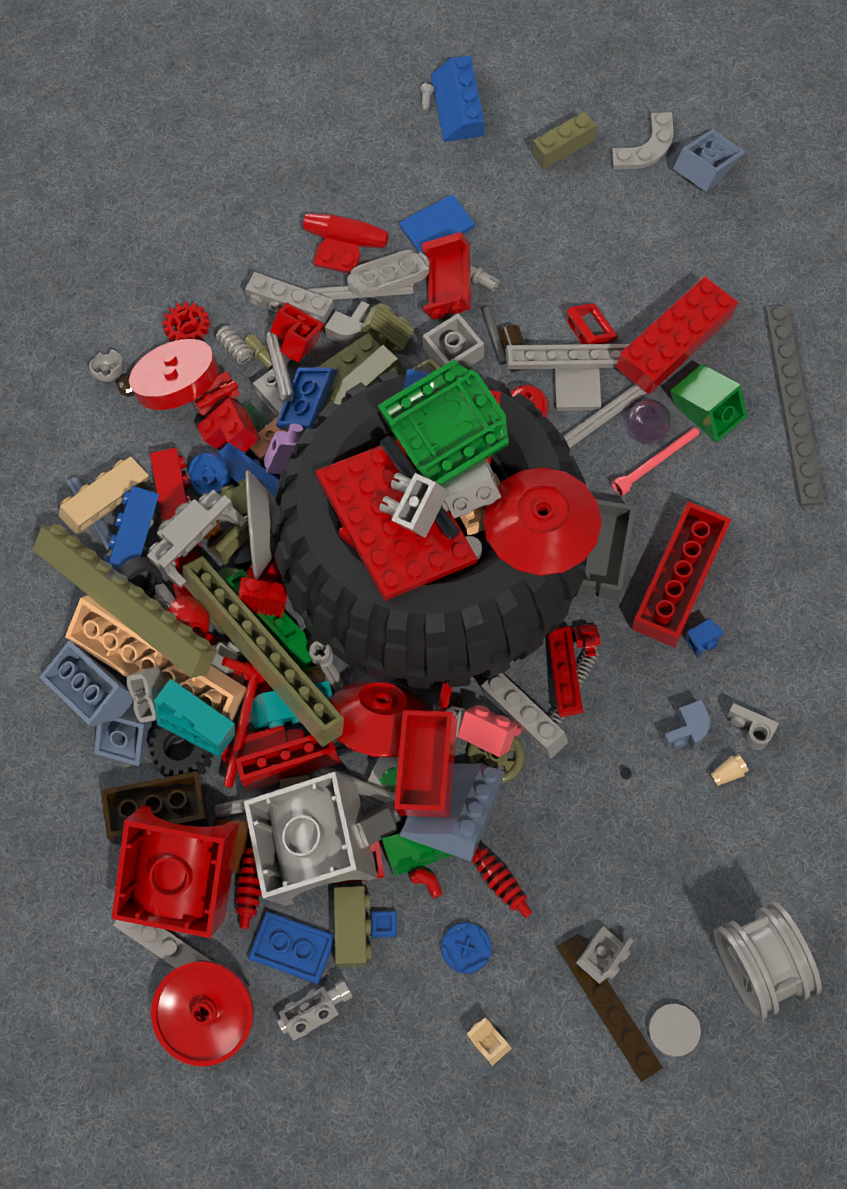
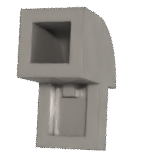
M361 301L352 317L335 311L325 326L326 338L342 345H351L367 333L362 331L361 327L370 312L369 304Z

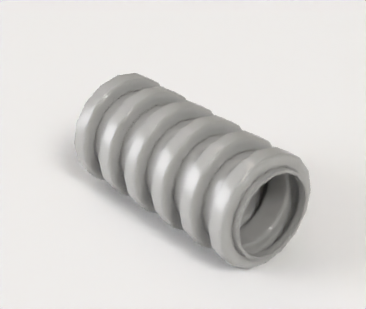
M231 326L221 328L216 334V340L224 346V349L228 351L239 365L247 363L253 355L252 349L245 344Z

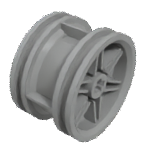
M775 901L768 904L767 908L761 907L757 909L755 913L756 920L740 927L738 923L731 921L726 924V929L722 926L714 929L715 942L722 962L743 1003L758 1021L767 1019V1013L771 1016L779 1012L778 1002L794 995L798 1000L805 1001L809 999L810 994L816 996L822 991L820 975L804 937L788 912Z

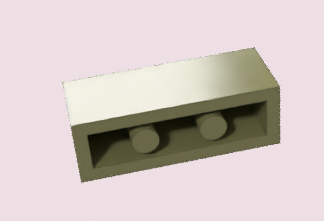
M582 112L534 139L532 156L545 169L593 142L596 135V124L585 112Z
M364 886L334 888L335 959L337 968L368 966V959H372V944H367V934H371V918L366 919V909H371L370 893L366 894Z

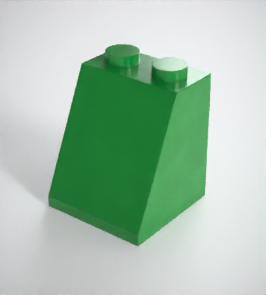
M703 364L670 390L674 405L715 443L748 417L741 385Z

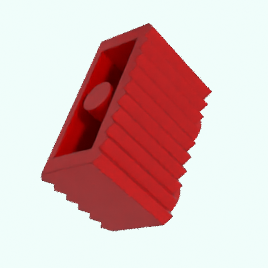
M241 577L238 597L252 613L258 614L260 612L261 615L265 614L267 616L269 614L270 616L283 617L288 595L284 584Z

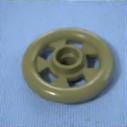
M514 736L510 751H508L515 752V761H507L508 752L495 759L491 756L492 753L486 750L482 752L478 749L479 747L471 743L469 744L467 750L468 764H478V761L484 759L490 767L499 768L504 766L506 772L502 784L515 778L523 767L525 760L524 748L516 736Z

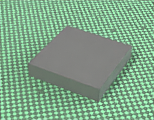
M599 368L555 369L556 411L601 410Z

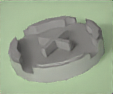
M668 1004L659 1008L650 1019L648 1028L654 1047L663 1055L670 1057L685 1056L693 1051L699 1043L701 1035L700 1023L694 1012L686 1006L679 1004Z

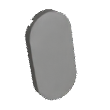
M404 250L361 264L353 268L351 274L348 275V287L353 294L360 297H376L426 278L430 268L429 259L421 252L416 254L412 250Z

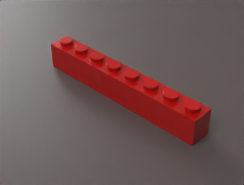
M177 447L150 453L157 494H159L158 501L162 523L167 519H171L181 504L187 503L189 500L193 501L191 494L187 495L186 488H190L188 476L183 475V469L186 468L184 455H179ZM200 542L185 557L181 555L174 560L176 563L174 567L182 577L183 566L202 557V555L198 556L197 550L201 548ZM173 583L176 599L186 596L195 598L185 585L179 588Z

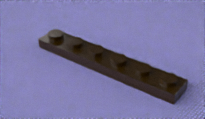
M576 934L558 945L556 949L640 1083L663 1069L608 980L605 979L599 984L576 963L586 949L580 936Z

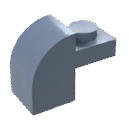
M702 700L679 708L677 716L682 728L664 735L663 742L666 749L670 747L674 749L682 748L687 745V741H689L692 749H694L704 741L709 730L710 719Z

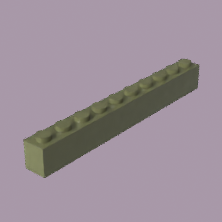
M58 524L41 526L33 547L35 553L190 678L207 675L217 653V650L210 645L208 640L194 633L190 626L178 621L175 614L165 610L157 600L150 598L144 593L142 588L135 586L125 575L118 573L112 568L110 563L99 558L95 551L88 549L78 538L65 531L66 529Z
M202 556L183 566V578L187 581L184 584L196 600L203 604L213 620L317 742L323 747L342 736L344 718Z

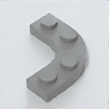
M672 112L651 113L652 137L644 145L634 148H612L613 170L644 168L655 164L661 157L667 154L673 139Z

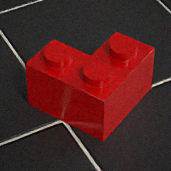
M287 302L278 310L270 332L284 340L279 352L299 363L318 342L324 323Z
M231 398L225 400L197 425L203 440L219 451L227 443H230L245 453L261 439L246 408Z

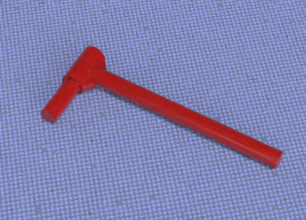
M224 657L222 666L242 672L245 679L248 680L223 784L224 787L233 788L237 772L235 759L240 758L257 684L265 682V679L251 663H243Z

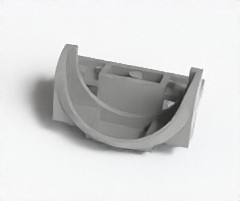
M212 490L209 494L205 493L198 502L194 499L193 501L189 500L187 503L181 504L176 509L175 515L171 519L165 520L159 526L157 534L162 541L153 544L147 556L154 566L181 588L187 581L175 569L176 563L174 560L181 555L185 557L217 525V520L229 521L241 527L247 520L233 508L232 502L225 495L221 497Z

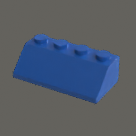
M471 55L450 58L431 74L443 140L448 142L484 136V117Z

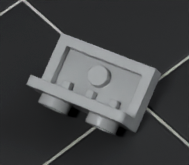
M602 926L576 963L599 984L607 977L611 980L620 970L618 964L622 963L630 955L631 950L629 947L633 940L629 937L622 943Z

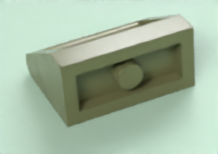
M247 515L243 516L247 522L242 527L233 523L208 548V551L224 565L245 546L250 538Z

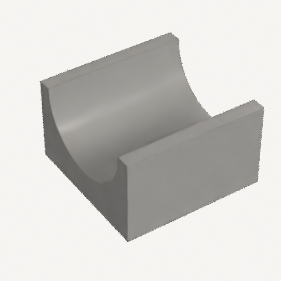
M332 772L244 801L263 899L287 906L295 904L294 897L318 886L347 880L370 881L377 878L371 847H364L356 823L363 815L357 784L337 772Z

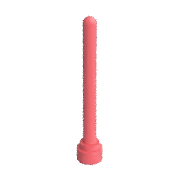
M692 428L628 476L617 477L611 482L612 488L620 496L628 493L632 483L698 436L699 429Z

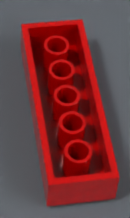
M704 276L620 353L616 368L650 395L733 317L739 302Z
M691 502L687 503L635 616L632 630L676 648L731 522L730 518Z

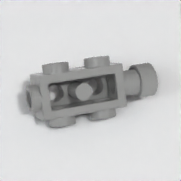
M342 979L335 983V987L327 992L324 986L320 989H312L301 1000L288 1003L279 1012L281 1018L277 1020L283 1034L289 1032L294 1041L339 1015L334 1005L342 1000L346 1002L353 998L345 981Z

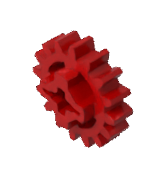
M185 301L184 306L177 303L176 309L169 308L171 314H164L166 321H162L163 330L170 342L181 339H199L204 341L203 334H209L208 328L211 325L208 313L204 311L202 306L198 308L195 302L192 306H189L188 301Z

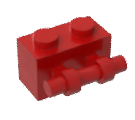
M224 371L217 376L212 386L205 393L191 401L200 417L204 415L207 417L228 398L236 402L237 399L235 397L240 395L239 387L235 380L232 381L228 372Z

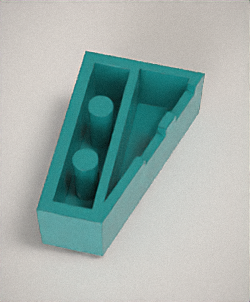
M172 679L167 682L154 700L158 726L219 758L235 736V725L230 718L217 712Z
M329 681L314 683L329 701L332 696ZM275 691L261 693L254 698L250 713L254 730L266 727L276 728L291 721L292 724L301 723Z

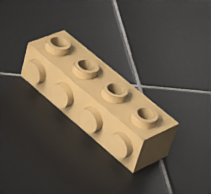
M131 456L125 461L120 460L113 466L111 471L101 473L91 485H84L74 497L64 499L60 504L59 517L78 535L122 503L125 491L130 492L132 486L141 489L145 487L149 475Z

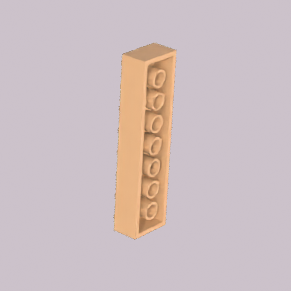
M89 595L80 598L65 638L125 677L142 669L157 666L163 675L164 687L172 679L217 712L230 718L233 722L245 696L246 687L213 666H210L207 675L190 678Z

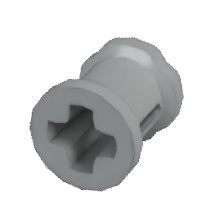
M316 641L310 646L309 654L315 666L321 665V668H326L332 664L333 654L328 644L324 646ZM319 652H321L322 654H325V655H324L323 657H321V655H317V654H318Z

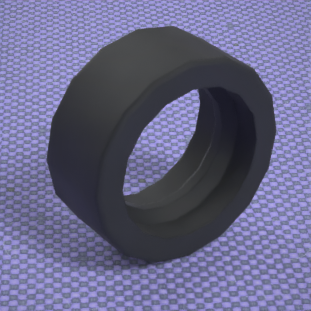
M146 557L130 559L117 571L125 575L129 581L139 573L150 572L146 581L138 586L150 598L155 595V585L162 584L161 572Z

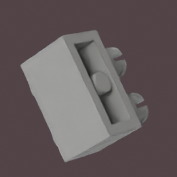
M397 473L394 478L400 482L392 480L391 487L405 494L401 502L391 499L389 496L384 497L382 501L387 503L388 506L381 503L379 509L381 512L393 516V522L426 538L449 491L438 483L416 473L412 479Z

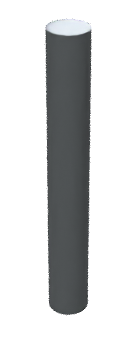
M489 306L482 308V312L499 364L504 365L507 364L506 354Z

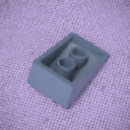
M712 129L682 149L673 169L681 177L693 182L698 189L707 192L745 154V151Z

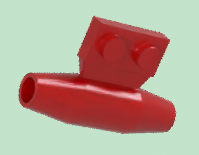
M307 213L303 221V230L325 239L319 244L313 263L316 267L351 274V270L357 267L360 262L359 247L386 248L388 243V231L364 221L332 214Z

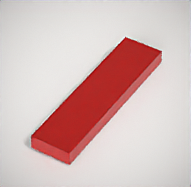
M570 626L557 628L548 635L558 713L560 718L584 713L572 629Z

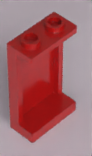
M459 232L422 243V251L428 256L430 264L428 274V305L423 306V311L431 319H442L445 316L471 310L470 242Z

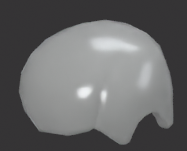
M110 350L107 355L99 352L89 364V371L92 377L101 382H111L118 379L123 370V358L115 350Z

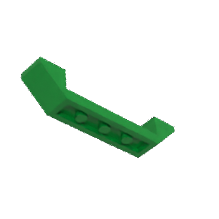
M224 567L217 573L238 596L241 577L247 578V574L243 569ZM260 612L258 614L253 613L301 670L314 665L309 654L310 646L304 632L285 612L281 618L274 615L270 616L269 614L267 616L265 614L261 615Z

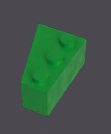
M400 834L382 838L384 850L394 877L454 856L400 837Z

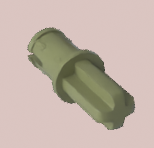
M254 334L248 335L244 342L252 349L254 358L256 360L259 359L268 371L272 370L273 364L268 346H264Z

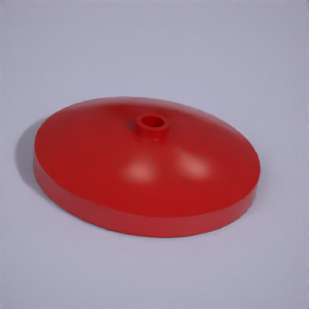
M198 960L179 966L162 980L153 997L151 1021L159 1043L172 1057L188 1065L211 1066L229 1059L244 1045L253 1026L254 1004L247 985L235 971L218 962ZM204 1007L208 1010L209 1014H204L202 1008Z

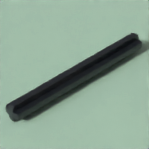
M391 436L385 437L380 442V446L402 475L410 479L413 478L415 473L419 475ZM441 506L434 521L444 535L452 540L460 534V530Z

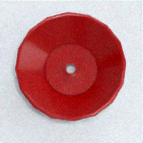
M545 467L522 470L502 481L498 486L501 498L486 506L483 521L487 541L501 560L521 572L539 576L563 573L583 562L598 542L602 525L598 502L583 482L564 471ZM546 511L548 514L542 516L539 514V512Z
M362 681L347 685L329 699V702L344 718L342 736L336 740L353 751L373 757H399L403 710L431 711L422 698L404 687L387 682Z

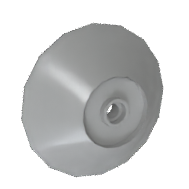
M247 470L245 477L253 575L255 579H258L276 552L272 531V514L277 503L272 493L250 470Z

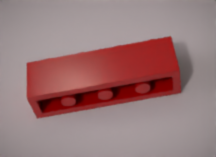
M312 735L235 759L240 781L246 792L280 782V779L297 777L340 763L334 740L322 747Z

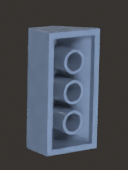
M70 640L39 677L91 727L121 717L134 701L129 690L87 651Z

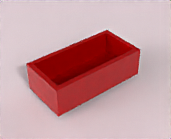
M403 710L394 809L400 816L450 818L457 719L453 712Z

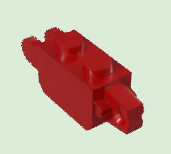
M284 726L276 728L267 727L265 731L257 733L256 731H248L245 734L240 757L304 738L306 734L300 728L285 731ZM233 744L228 745L222 753L224 764L229 763Z

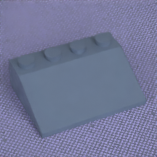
M454 764L450 818L408 816L400 837L472 861L501 790L505 771L484 764Z

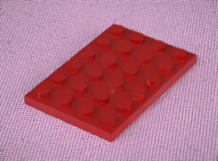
M395 440V442L398 444V446L401 448V450L403 451V453L406 455V457H407L408 460L410 461L409 457L407 456V454L405 453V451L403 450V448H402L401 445L399 444L398 440ZM379 446L316 470L315 476L383 600L386 601L471 566L477 562L478 558L450 510L446 512L460 530V534L452 540L444 535L435 521L426 538L393 522V516L380 511L381 503L388 506L387 503L382 501L384 497L389 496L391 499L401 502L405 493L391 487L392 480L400 482L394 478L400 472L383 448Z

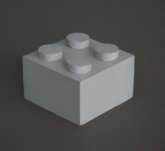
M459 313L422 336L424 351L440 367L452 360H456L459 362V365L467 369L484 358V343Z

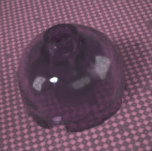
M653 399L643 400L636 403L630 409L626 419V426L630 437L639 443L649 445L650 443H659L668 436L671 428V417L667 407L659 401Z

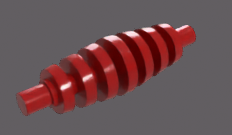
M252 846L245 851V855L250 858H244L242 865L247 867L241 868L239 872L240 875L247 877H239L237 880L238 885L245 886L237 888V894L244 897L236 898V904L242 906L236 908V914L240 915L239 928L245 930L249 929L250 919L256 917L257 910L252 909V907H259L260 901L254 899V897L260 898L262 896L261 890L255 889V887L260 888L259 879H257L258 872Z
M477 846L472 863L474 865L480 863L477 867L479 874L486 870V873L482 876L484 882L489 881L491 878L493 879L487 887L493 890L499 886L494 894L497 897L505 894L502 902L508 904L511 901L512 904L509 908L512 911H519L525 919L528 918L533 912L526 904L528 900L526 894L519 896L522 892L520 885L513 889V886L517 883L515 877L506 880L512 874L511 871L506 869L500 873L505 865L502 862L494 865L497 858L494 855L487 857L490 851L487 848L480 849Z

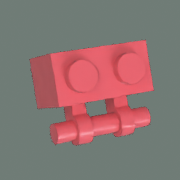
M475 705L465 711L457 737L501 757L510 751L514 736L518 737L522 729L508 717L496 715V713L490 711L485 706Z

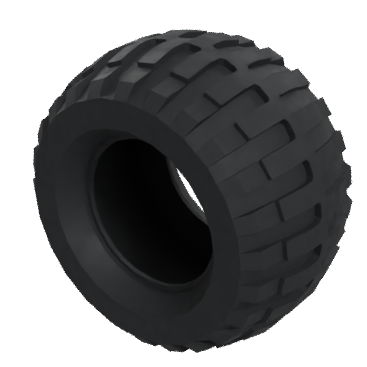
M433 366L415 367L416 371L430 374L434 372ZM393 370L379 375L375 385L366 387L362 382L358 383L346 391L340 405L330 402L319 413L318 418L313 422L312 428H306L302 436H300L291 453L287 470L283 469L277 489V505H275L272 514V531L276 548L274 556L293 610L301 615L305 626L316 641L324 646L328 644L332 648L333 654L353 669L358 667L361 670L366 667L369 675L389 684H395L399 678L406 679L410 687L429 690L431 689L432 682L448 681L449 688L467 686L471 683L470 677L481 674L483 678H490L506 672L510 668L512 660L514 662L519 659L523 660L543 645L546 634L550 635L569 614L571 602L577 596L584 580L587 557L583 562L563 573L539 576L516 570L501 560L492 548L485 557L468 568L384 601L356 549L338 535L343 525L315 475L316 470L379 447L380 442L387 436L397 440L378 409L379 404L401 392L404 388L406 375L399 376L397 371ZM486 377L483 381L488 389L501 392L499 406L506 415L508 446L493 454L490 462V467L493 473L497 475L500 483L522 470L545 467L567 472L586 485L574 456L569 455L570 448L565 438L547 417H543L541 410L535 407V403L520 393L512 397L509 388L505 387V383ZM546 511L539 512V514L542 516L548 514Z

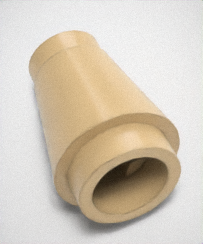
M738 754L734 757L731 755L710 775L716 785L719 786L744 777V773L749 770Z

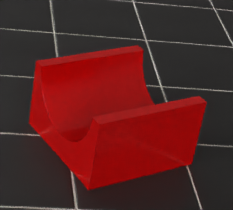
M141 806L124 820L111 919L211 938L226 917L239 823L228 822L227 824L214 827L180 825L157 818L151 813L152 807Z

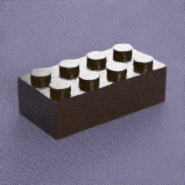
M198 771L101 790L106 836L112 844L122 843L124 820L141 806L152 807L151 813L154 816L171 823L195 827L209 825L203 779Z

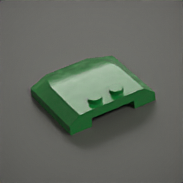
M456 360L450 361L378 405V409L419 475L441 486L502 450L509 443L505 413L480 375L471 369L468 370L459 365V362Z

